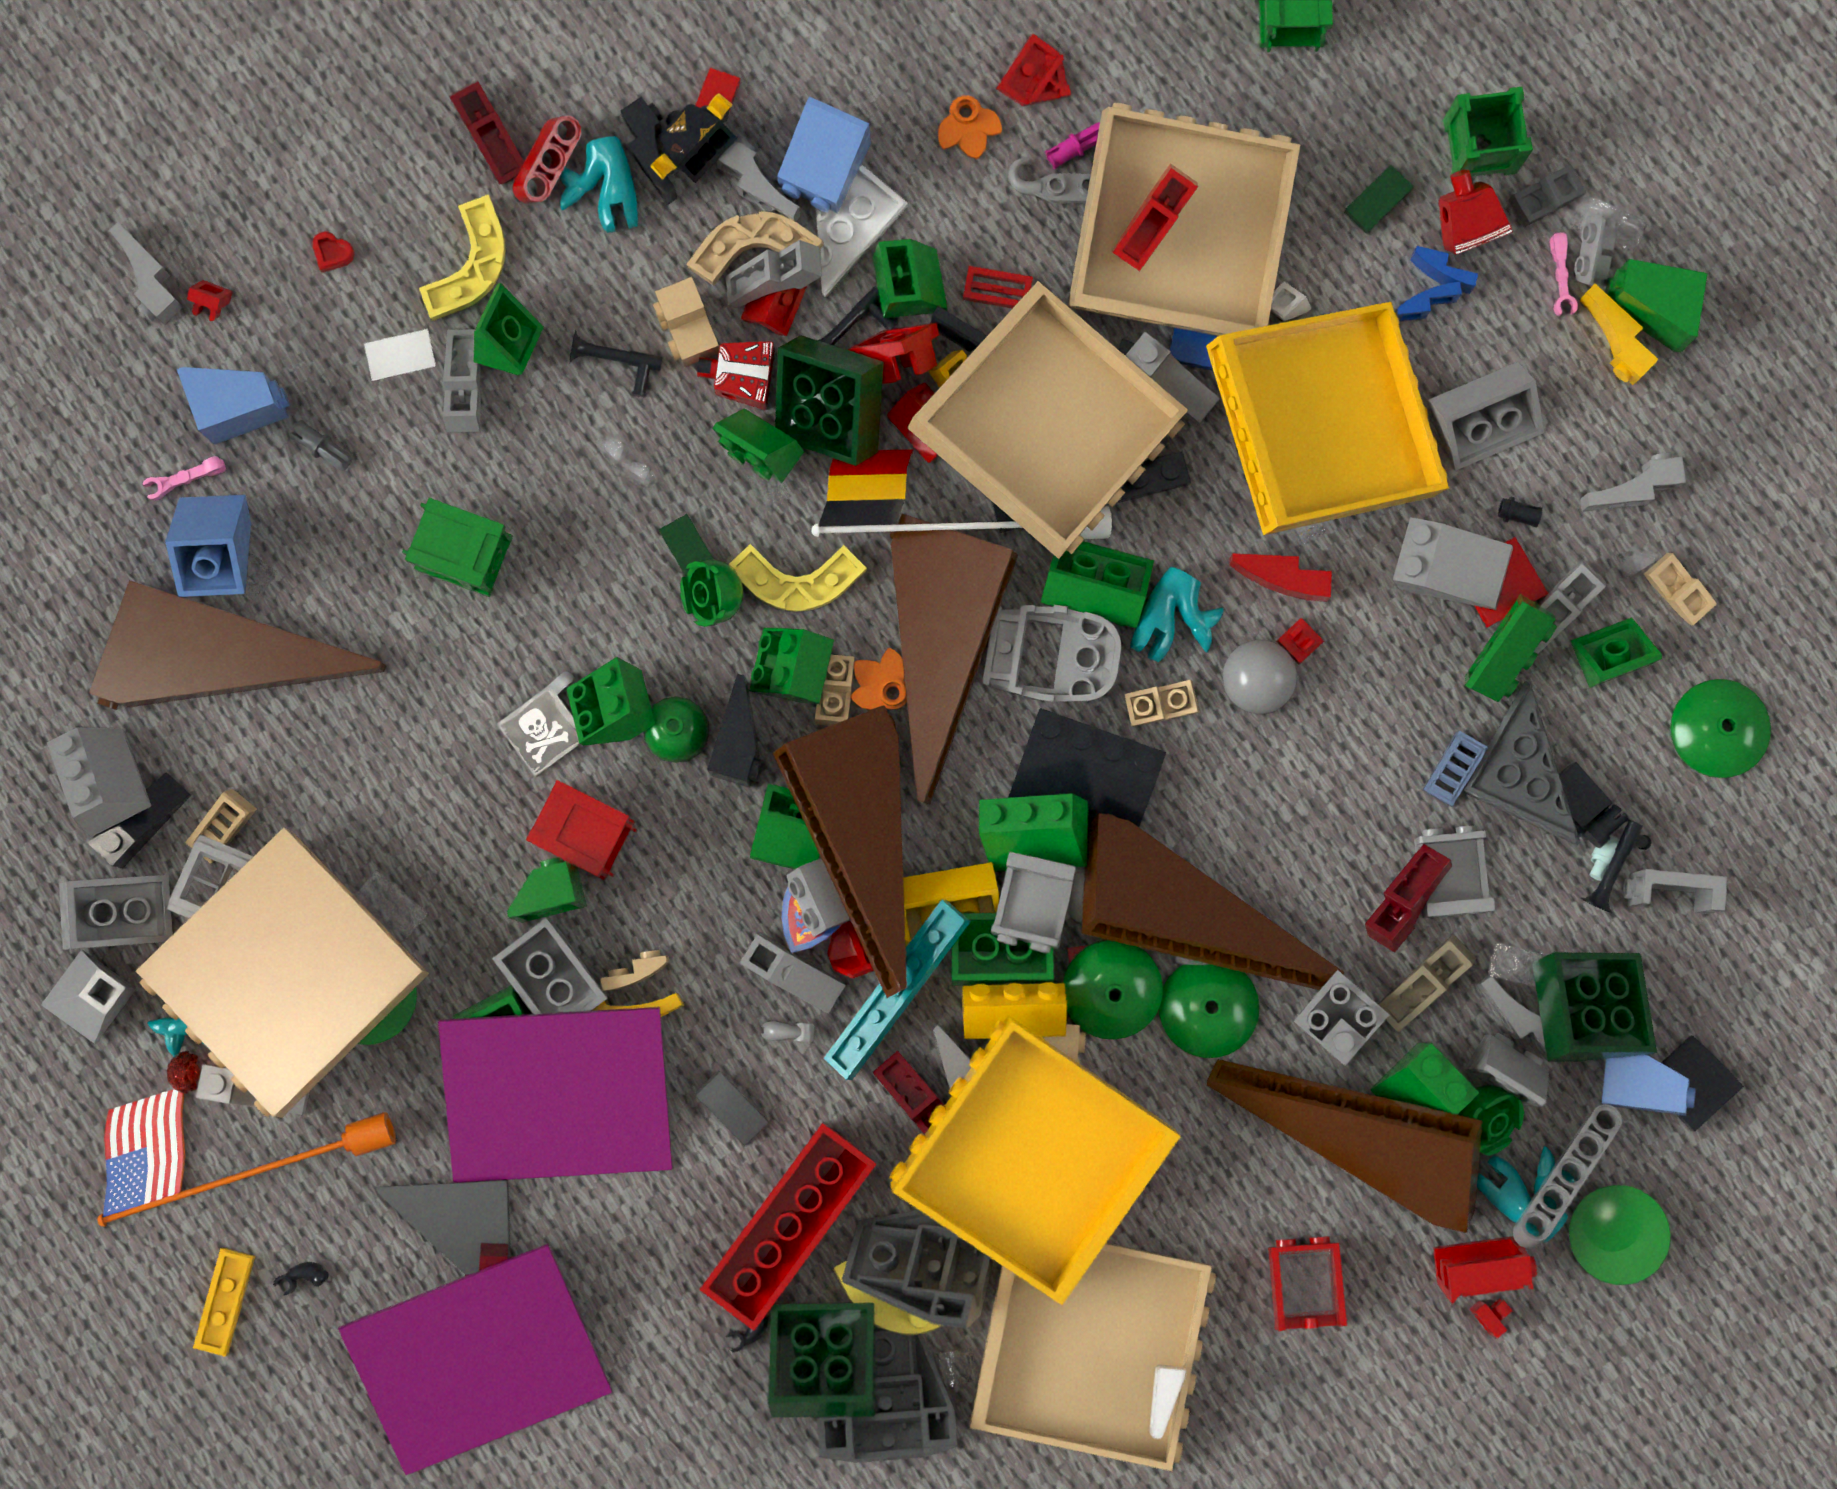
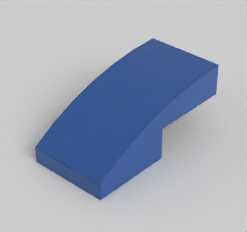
M1420 246L1415 248L1410 261L1433 280L1443 285L1460 282L1461 292L1470 294L1476 286L1478 273L1446 266L1449 253Z
M1453 282L1425 290L1400 305L1395 311L1399 321L1426 319L1431 311L1430 305L1457 302L1462 295L1460 282Z

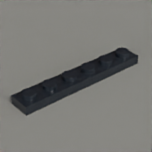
M1183 452L1157 457L1153 462L1150 459L1144 461L1141 466L1145 468V471L1133 485L1127 481L1121 487L1125 494L1117 503L1190 485L1191 481ZM991 501L996 522L1014 521ZM998 528V529H999V533H1003V532H1007V531H1011V530H1015V529H1019V528Z

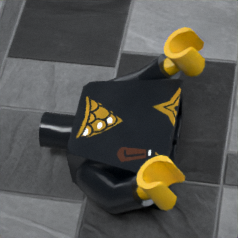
M718 93L709 105L699 108L691 103L681 112L675 110L669 113L666 118L667 127L661 132L659 137L664 145L662 155L650 167L662 180L666 176L675 175L681 170L696 183L738 139L723 124L728 120L729 108L733 104Z

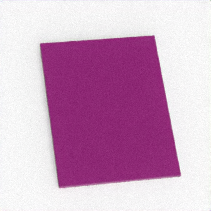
M660 1007L444 1019L438 1021L453 1183L672 1170Z
M549 1244L338 1328L405 1476L612 1393V1388Z

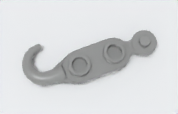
M1020 158L1010 166L1008 172L1009 182L1020 193L1033 194L1052 203L1086 204L1091 174L1054 173L1035 181H1024L1018 176V170L1022 165L1029 164L1030 158Z

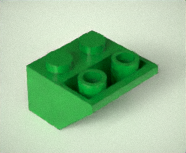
M913 239L878 242L872 258L883 318L932 314L938 306L948 311L937 249Z
M745 408L715 423L712 428L720 438L718 443L729 451L727 453L728 456L741 465L748 462L754 467L753 471L767 481L772 477L782 484L804 453V450L795 439Z
M764 627L759 640L755 667L751 674L749 691L799 703L820 704L834 639L805 629Z
M618 657L566 688L578 741L583 746L628 741L655 725L642 670Z
M768 783L750 859L791 869H796L818 860L820 854L789 788Z

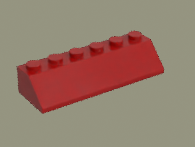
M823 1122L699 1290L754 1331L877 1163Z

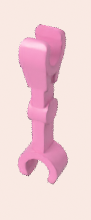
M1555 233L1549 240L1550 250L1554 262H1556V280L1559 285L1560 298L1554 303V312L1557 316L1562 315L1561 302L1564 301L1570 304V312L1573 315L1577 311L1578 304L1576 299L1569 295L1568 269L1565 265L1568 247L1567 235L1565 233Z
M213 456L204 460L203 464L188 470H181L170 477L147 478L143 482L144 487H149L153 484L158 485V491L155 494L148 495L147 498L153 501L160 500L175 487L190 484L191 481L204 476H214L226 471L224 461L217 456Z

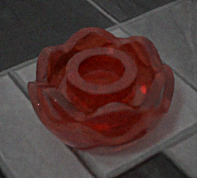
M183 1051L175 1055L169 1061L167 1067L169 1084L176 1091L183 1094H188V1091H194L198 1088L196 1082L200 1079L201 1069L197 1065L198 1056L190 1054L189 1051Z

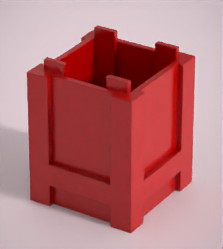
M556 780L526 841L605 881L608 875L614 877L615 874L611 873L610 870L630 831L637 833L638 830L634 828L635 821L630 819V816Z

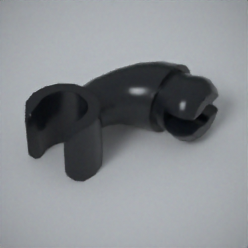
M304 1262L292 1267L286 1274L277 1277L273 1282V1286H277L282 1279H286L290 1286L288 1291L283 1294L285 1296L295 1291L297 1287L296 1280H310L317 1287L327 1280L329 1274L322 1268V1265L316 1262Z
M765 1315L754 1331L748 1327L747 1331L743 1334L738 1331L727 1333L725 1337L736 1335L741 1340L738 1347L730 1348L728 1351L738 1352L743 1346L757 1341L766 1331L768 1317Z

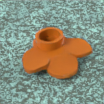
M968 95L960 96L952 102L950 115L944 118L939 125V144L943 150L958 144L967 156L979 159L986 149L987 136L1002 133L1001 121L994 111L982 108L979 101L974 97ZM963 108H968L972 114L969 117H962L959 112Z
M888 648L883 654L880 663L871 660H857L854 662L855 677L861 687L857 688L850 698L859 707L872 710L885 705L886 709L897 710L907 703L903 659L895 650ZM890 688H896L899 690V697L894 700L889 699L887 691Z

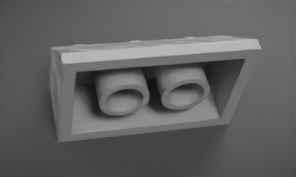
M1519 362L1428 400L1433 425L1455 471L1545 433L1536 380Z
M76 727L47 742L71 816L90 837L151 807L123 729Z

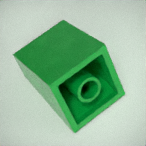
M1628 259L1621 268H1617L1613 278L1609 277L1605 293L1643 327L1642 331L1673 352L1681 353L1698 337L1708 273Z
M1417 1043L1370 1089L1378 1097L1456 1115L1479 1094V1091L1432 1043Z

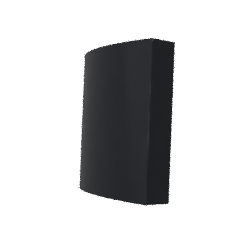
M1690 1035L1661 1062L1688 1078L1690 1088H1696L1694 1108H1687L1686 1116L1677 1115L1689 1130L1693 1132L1700 1128L1744 1087L1693 1035Z

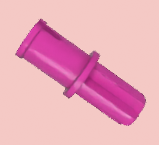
M1100 122L1095 123L1076 135L1070 133L1067 140L1044 151L1050 165L1053 164L1052 168L1055 170L1078 155L1083 157L1084 151L1096 145Z

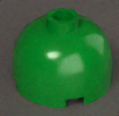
M715 559L698 560L688 564L685 568H690L688 574L682 577L680 582L681 599L686 613H693L694 617L698 620L693 622L703 627L718 625L730 620L740 609L743 599V585L735 569L729 564Z
M675 696L664 698L651 707L655 725L644 731L643 734L646 744L654 755L663 761L677 763L690 761L701 753L708 741L709 723L708 718L699 705L688 698Z
M1483 1085L1476 1087L1479 1094L1457 1115L1482 1121L1480 1152L1484 1155L1499 1153L1513 1141L1509 1136L1514 1128L1520 1130L1523 1124L1524 1108L1520 1099L1505 1089L1494 1085Z

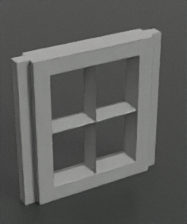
M199 835L170 897L167 910L190 919L204 905L186 897L193 880L215 888L216 893L226 884L232 868L239 871L254 856ZM203 856L226 865L219 883L196 873Z

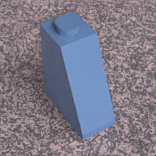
M1648 1055L1606 1059L1602 1104L1686 1116L1687 1108H1694L1696 1088L1689 1087L1690 1081L1688 1078Z

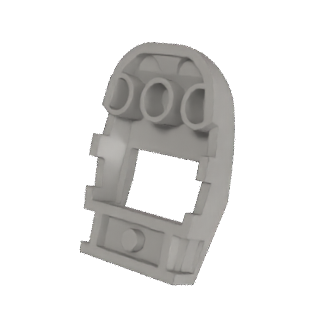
M1021 605L1020 609L1003 610L1000 606L989 637L982 684L1033 700L1088 702L1099 699L1113 687L1118 676L1122 651L1119 633L1115 626L1102 616L1068 609V606L1036 607L1035 605ZM1027 620L1063 625L1053 689L1018 684Z

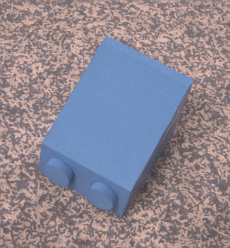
M809 96L777 175L778 185L782 188L781 191L791 198L799 199L801 196L811 201V205L820 211L828 212L831 210L838 213L871 145L869 123Z
M190 367L177 369L198 431L214 445L288 418L285 408L289 407L290 403L284 389L279 388L277 381H271L264 372Z
M246 495L179 498L165 540L178 597L245 594L251 519Z

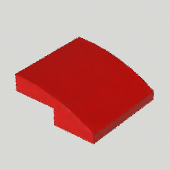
M1516 537L1504 542L1512 545L1513 550L1497 609L1493 610L1475 606L1487 628L1504 619L1520 594L1533 602L1549 594Z

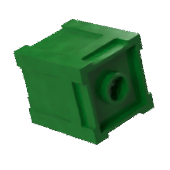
M1258 0L1259 48H1267V52H1270L1272 47H1315V52H1318L1320 47L1325 46L1326 32L1333 26L1332 0Z
M1523 86L1509 88L1507 92L1476 96L1466 93L1455 97L1443 119L1444 130L1448 133L1453 164L1451 174L1465 169L1470 170L1471 177L1504 173L1505 176L1518 173L1533 151L1531 137L1527 138L1522 102L1525 99ZM1478 138H1483L1484 141L1489 143L1485 150L1477 148L1476 141Z
M428 498L426 504L421 503L420 505L425 511L408 551L404 549L402 551L406 555L405 560L414 564V569L418 572L490 597L513 536L506 533V527L501 523Z

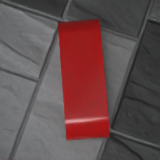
M554 117L544 124L513 184V193L519 201L523 203L542 202L552 192L581 136V126L574 117ZM560 123L567 130L564 140L559 137L557 132ZM545 151H547L552 158V163L549 168H547L542 161V156ZM530 179L537 186L534 196H531L527 190V184Z

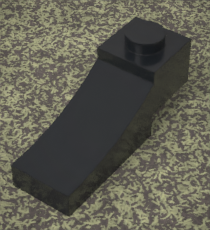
M641 96L620 110L624 123L636 138L628 143L631 155L664 202L669 205L678 198L676 189L668 176L662 180L650 167L659 157L657 136L662 132L660 121L663 120V117L653 103L647 105Z

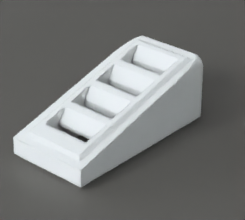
M1158 1364L1155 1366L1149 1431L1154 1438L1161 1439L1165 1432L1186 1376V1369L1183 1367Z

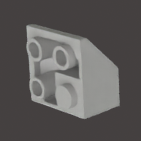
M81 950L41 1005L91 1042L97 1044L136 988L87 952Z
M1337 970L1293 1022L1341 1064L1346 1066L1386 1020L1389 1014Z

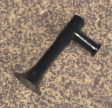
M874 286L826 336L818 341L834 346L868 312L887 330L894 329L899 322L893 318H883L882 308L877 304L880 301L879 291Z
M575 330L569 363L577 357L588 356L637 366L632 395L646 398L650 369L660 371L663 357L588 343L577 335V330Z
M1630 819L1628 820L1599 886L1590 896L1586 898L1581 897L1582 900L1613 913L1609 906L1610 893L1627 856L1630 855L1633 846L1642 850H1647L1651 846L1650 837L1639 834L1643 827L1642 824Z

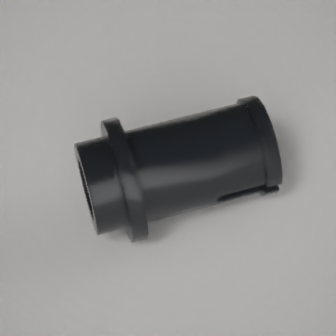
M1514 497L1509 499L1503 498L1498 509V517L1503 518V522L1512 520L1537 528L1542 516V507L1517 502Z

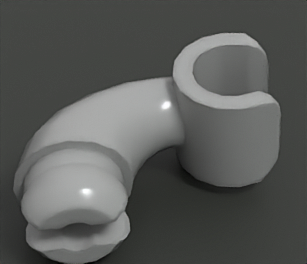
M768 1021L761 1026V1028H764V1033H761L762 1037L770 1041L794 1038V1041L813 1042L814 1025L810 1023H795L794 1026L777 1021Z

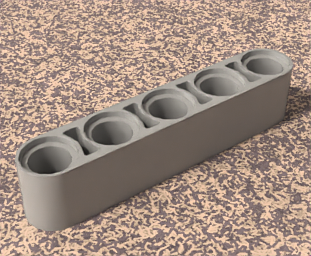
M1609 1104L1600 1105L1584 1120L1513 1228V1236L1520 1246L1530 1249L1535 1248L1551 1234L1622 1125V1116L1616 1107ZM1596 1117L1604 1119L1609 1125V1130L1601 1128L1597 1123ZM1579 1143L1587 1145L1592 1152V1156L1583 1154L1579 1148ZM1561 1170L1569 1171L1574 1177V1183L1566 1181L1561 1174ZM1544 1196L1551 1197L1556 1202L1557 1209L1547 1207L1544 1203ZM1526 1223L1534 1224L1538 1228L1539 1236L1529 1234L1526 1229Z

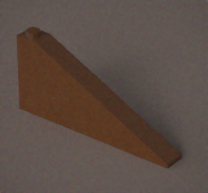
M902 513L898 525L933 523ZM954 530L890 532V539H892L891 551L916 793L918 801L930 805L1018 554L1011 549Z
M129 580L89 694L99 698L97 704L117 710L119 704L126 707H136L385 672L386 665L378 660Z
M884 705L789 741L777 749L773 755L886 997L889 998L907 988L899 735L896 731L895 721L888 714Z
M1098 813L1088 826L1082 934L1320 990L1337 970L1344 975L1341 969L1131 821L1117 818L1111 814Z
M1217 1059L1207 1079V1086L1429 1223L1467 1233L1476 1206L1482 1130L1481 1120Z

